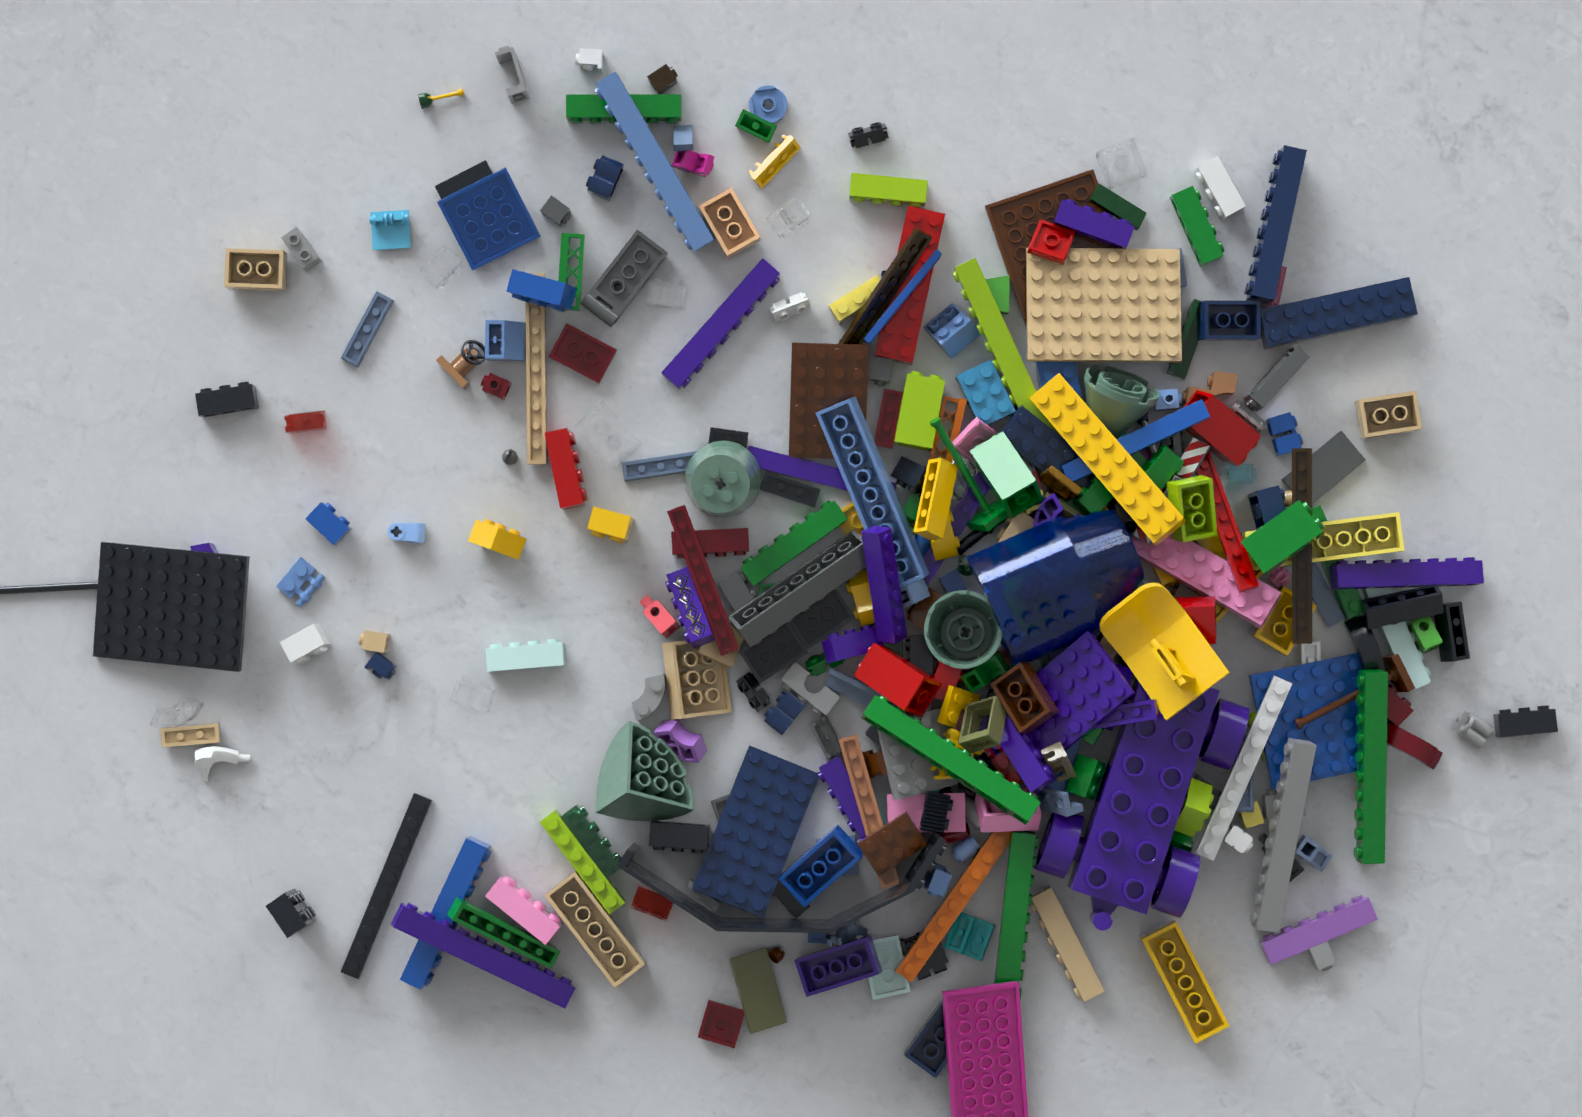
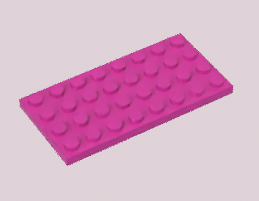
M1012 981L942 991L951 1117H1028L1019 983Z

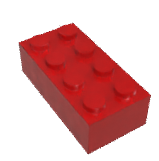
M568 428L544 432L560 508L567 510L586 506L585 501H588L586 489L581 486L584 478L582 471L578 470L577 467L580 459L578 452L574 451L573 445H576L574 433L570 432Z

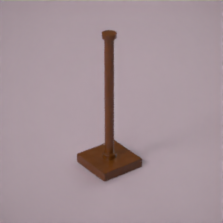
M1399 654L1383 656L1385 670L1388 672V682H1392L1398 691L1397 693L1410 692L1415 689ZM1358 689L1300 719H1294L1296 728L1300 730L1304 725L1355 700L1358 695Z

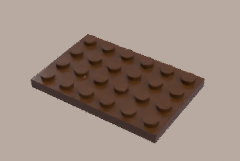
M792 342L789 457L834 459L816 416L818 411L856 396L865 420L867 419L869 345Z

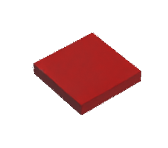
M1040 219L1027 253L1064 265L1076 231Z

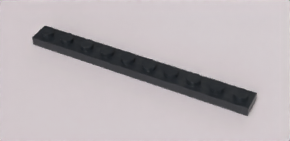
M417 793L413 794L343 964L341 973L356 979L360 978L428 813L432 799Z

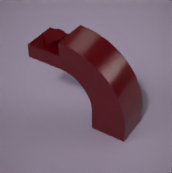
M1387 722V745L1413 757L1434 770L1443 753L1423 739Z

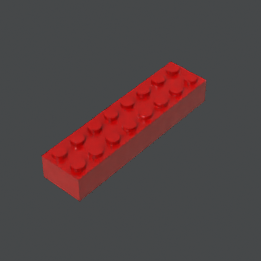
M908 206L898 253L915 227L930 234L932 240L886 307L885 312L934 251L938 250L945 218L944 213ZM933 268L880 332L875 352L876 357L894 359L893 362L912 366Z

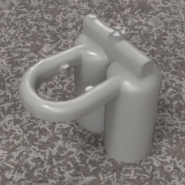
M1466 711L1463 712L1460 718H1457V723L1453 727V730L1456 731L1459 737L1478 749L1482 748L1494 729L1486 721Z

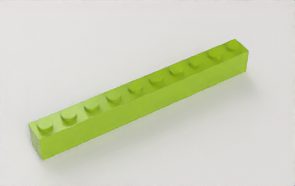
M976 258L953 267L955 272H952L956 283H961L963 288L960 290L964 300L968 299L971 305L968 310L972 318L976 317L979 323L976 325L979 334H984L987 340L984 345L988 353L992 352L995 358L992 362L996 370L1000 369L1003 375L1000 379L1004 388L1008 387L1011 393L1008 396L1012 404H1016L1017 408L1022 405L1054 431L1052 424L1030 400V397L1036 393V389Z

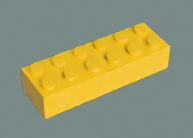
M1175 920L1139 937L1191 1040L1195 1044L1230 1026Z

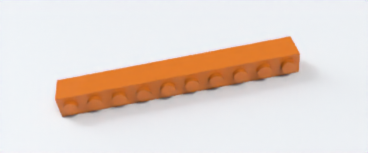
M1011 831L991 832L978 853L974 855L894 971L912 983L1010 843Z

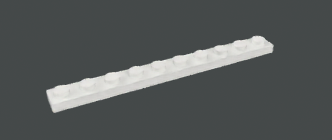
M1273 676L1196 849V854L1214 861L1292 683Z

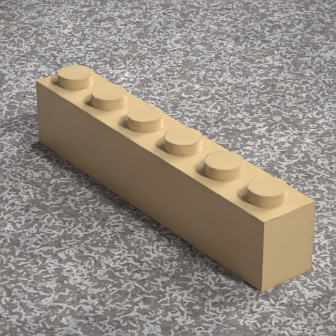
M1049 886L1032 895L1030 907L1034 913L1038 912L1040 916L1038 922L1042 930H1047L1049 936L1046 938L1050 946L1056 947L1058 953L1055 955L1060 965L1064 963L1067 969L1064 973L1069 982L1073 981L1075 985L1073 991L1078 999L1082 998L1085 1002L1105 992L1052 887Z

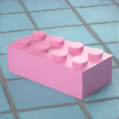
M503 875L485 897L546 945L562 926V918L555 912H548L545 909L547 906L540 900H533L530 897L532 894L528 890L518 888L515 885L517 882L513 878Z

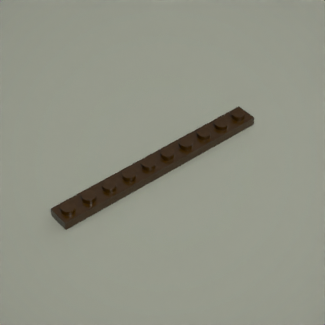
M1292 448V505L1298 500L1302 503L1306 501L1311 509L1312 448ZM1312 544L1292 557V644H1312Z

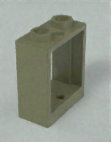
M997 696L966 704L958 744L969 753L1001 745L1007 711ZM990 715L988 728L979 731L981 717Z

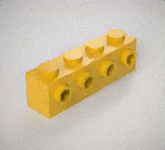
M943 458L928 460L913 533L928 540L943 539L958 469L957 465Z

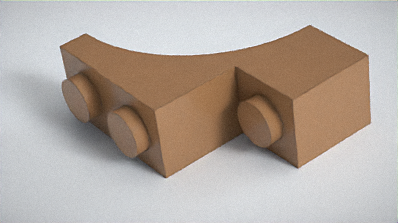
M1219 371L1212 372V375H1209L1207 380V386L1210 389L1189 386L1186 391H1183L1182 402H1184V406L1196 390L1210 393L1214 396L1233 395L1236 388L1237 374Z

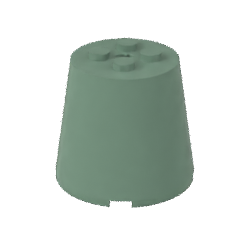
M715 441L700 448L690 459L685 472L686 490L692 502L703 512L716 517H730L742 513L753 504L761 488L762 477L757 460L747 448L731 441ZM724 479L723 482L726 484V487L719 488L716 480Z
M967 590L953 591L939 598L929 609L924 625L925 640L931 653L942 663L959 669L977 667L989 660L997 651L1003 632L1000 614L993 603L983 595ZM962 629L971 630L968 638L961 636L963 633Z

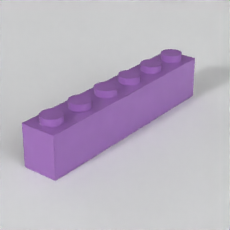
M1362 895L1354 897L1349 904L1340 903L1334 906V910L1327 912V910L1321 911L1316 914V918L1311 920L1305 918L1298 922L1299 925L1295 927L1289 925L1280 929L1281 932L1276 935L1270 933L1263 936L1264 940L1259 942L1268 963L1272 965L1378 920L1370 899Z

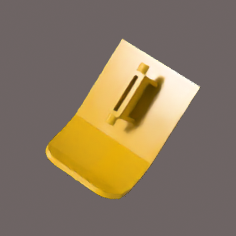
M1148 583L1139 587L1108 611L1100 621V631L1128 665L1152 700H1157L1158 709L1166 720H1169L1230 673L1186 611L1171 593L1159 583Z

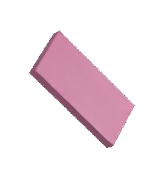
M926 793L893 800L892 794H887V823L907 812L920 833H929V831L919 829ZM942 793L950 795V799L953 800L952 810L948 811L946 818L949 819L948 830H944V832H966L965 793Z

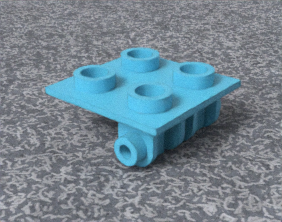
M409 210L371 212L369 221L372 230L373 250L411 248Z

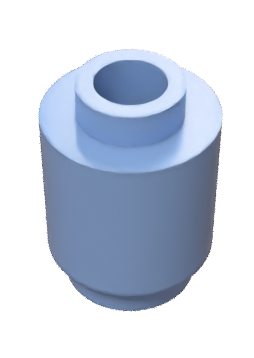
M970 836L952 847L954 852L951 854L957 862L962 861L965 863L977 854V850L981 847Z

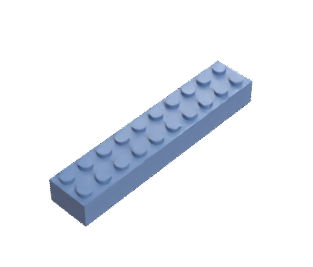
M613 72L596 82L597 88L594 90L601 100L605 99L607 105L604 107L611 117L615 116L617 122L614 124L621 134L625 133L627 138L624 140L630 150H635L637 155L634 157L640 167H645L647 172L644 174L649 183L654 182L656 186L654 191L659 200L664 199L667 204L664 208L669 217L674 216L677 221L674 225L679 233H684L686 239L683 241L688 249L697 251L714 241L713 235L618 74Z
M856 396L816 412V416L864 530L872 526L890 527L892 529L900 587L928 576L930 573Z

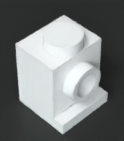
M580 48L579 54H576L575 65H579L586 71H594V68H597L598 72L603 73V50Z

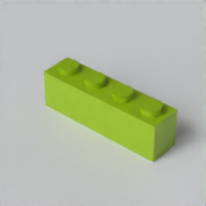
M852 173L849 199H853V202L864 203V200L872 201V204L877 205L889 202L891 206L901 207L902 204H909L912 207L921 208L926 203L928 180Z

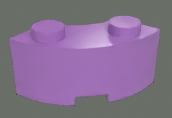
M679 719L663 720L653 732L655 737L663 739L680 760L699 763L707 752L702 734L688 731Z

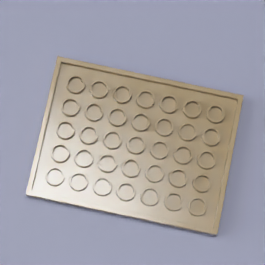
M1026 248L1027 361L1181 363L1180 249L1070 248L1064 265L1029 254L1027 253L1028 248Z

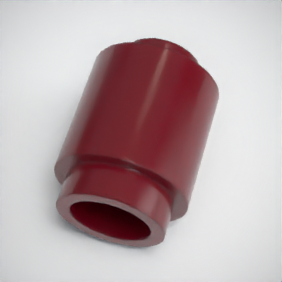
M965 822L966 832H944L941 836L946 840L947 844L966 840L967 837H970L969 825Z

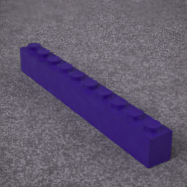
M408 902L407 905L401 903L391 922L393 928L564 1009L566 1008L576 989L571 979L565 976L559 978L555 976L554 971L548 968L542 970L538 968L539 965L531 960L525 962L521 960L522 956L515 952L509 954L504 951L505 948L495 943L492 946L487 943V939L479 935L475 938L469 935L470 931L462 927L458 930L452 927L453 923L443 919L439 921L435 919L436 915L429 911H425V913L418 911L419 907Z

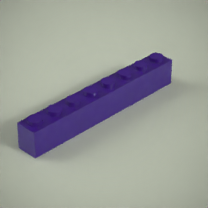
M762 258L661 372L662 375L678 389L687 387L692 381L690 377L693 373L698 374L704 367L702 363L707 358L710 360L716 354V347L719 344L724 345L730 338L728 334L732 329L736 331L742 324L740 320L745 315L748 317L755 308L753 306L755 303L764 300L767 296L766 291L770 286L774 288L778 284L780 273Z
M1475 557L1463 558V561H1457V558H1446L1445 561H1439V558L1427 559V562H1421V559H1410L1409 562H1403V559L1391 560V563H1385L1384 560H1373V563H1366V560L1354 561L1355 564H1348V561H1337L1336 565L1330 566L1331 590L1423 587L1437 584L1438 587L1475 586L1484 583L1482 560H1475Z

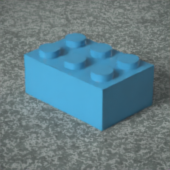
M992 360L984 362L955 377L974 419L977 417L987 425H991L1016 412Z

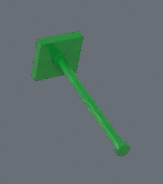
M937 417L930 421L932 427H935L983 509L966 524L969 529L988 532L1008 517L998 501H994L990 505L987 503L942 426L941 418Z

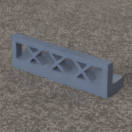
M831 668L829 671L830 675L825 686L868 707L875 695L878 697L882 696L870 686L835 668ZM888 700L889 704L896 708L897 705Z
M1045 787L1039 793H1036L1038 801L1041 802L1039 806L1042 810L1066 817L1084 811L1081 803L1069 800L1067 792Z

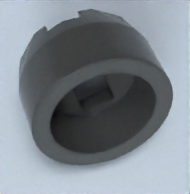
M508 449L502 454V460L507 465H513L517 462L518 455L514 450ZM511 452L513 454L508 462L506 461L509 453Z

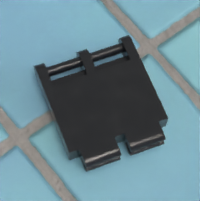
M919 932L904 940L903 938L899 939L904 954L907 953L914 942L906 945L905 943L915 940L919 936ZM941 941L917 974L919 981L930 977L931 973L929 970L932 968L934 974L948 970L945 963L949 961Z

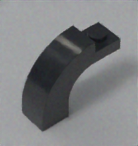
M1362 616L1345 621L1344 627L1356 648L1362 670L1381 669L1385 671L1376 638L1372 630L1368 629Z

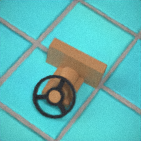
M468 340L462 345L461 353L451 363L442 355L436 361L465 390L470 384L464 377L476 365H480L486 360L485 346L479 341ZM469 344V350L467 348L464 350V346ZM473 344L478 345L483 350L484 355L480 354Z

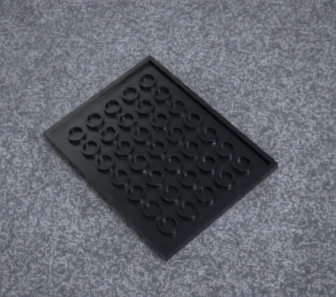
M101 542L93 656L240 672L242 669L250 556Z

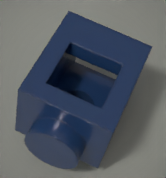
M375 652L364 667L367 670L372 668V673L380 679L384 677L390 680L396 673L394 670L396 665L379 652Z

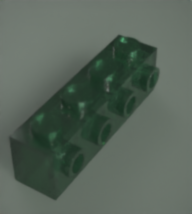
M577 804L563 814L561 818L607 879L620 869L617 867V864L621 860V856L618 852L614 853L610 848L612 844L606 836L604 838L599 833L600 828L596 822L589 820L587 817L589 813L583 805L580 807Z

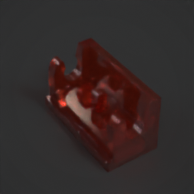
M325 410L284 416L287 424L285 432L288 434L327 430Z
M638 886L631 904L632 909L663 921H667L673 906V902L641 886Z

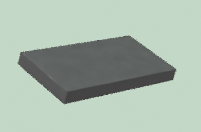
M1342 431L1338 432L1312 454V504L1366 460ZM1291 471L1281 480L1292 491Z

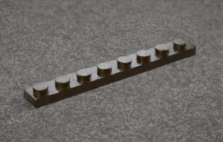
M915 227L838 344H862L864 342V338L874 327L932 240L930 234Z

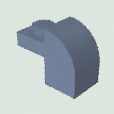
M1302 835L1297 841L1295 854L1322 872L1333 856L1305 835Z

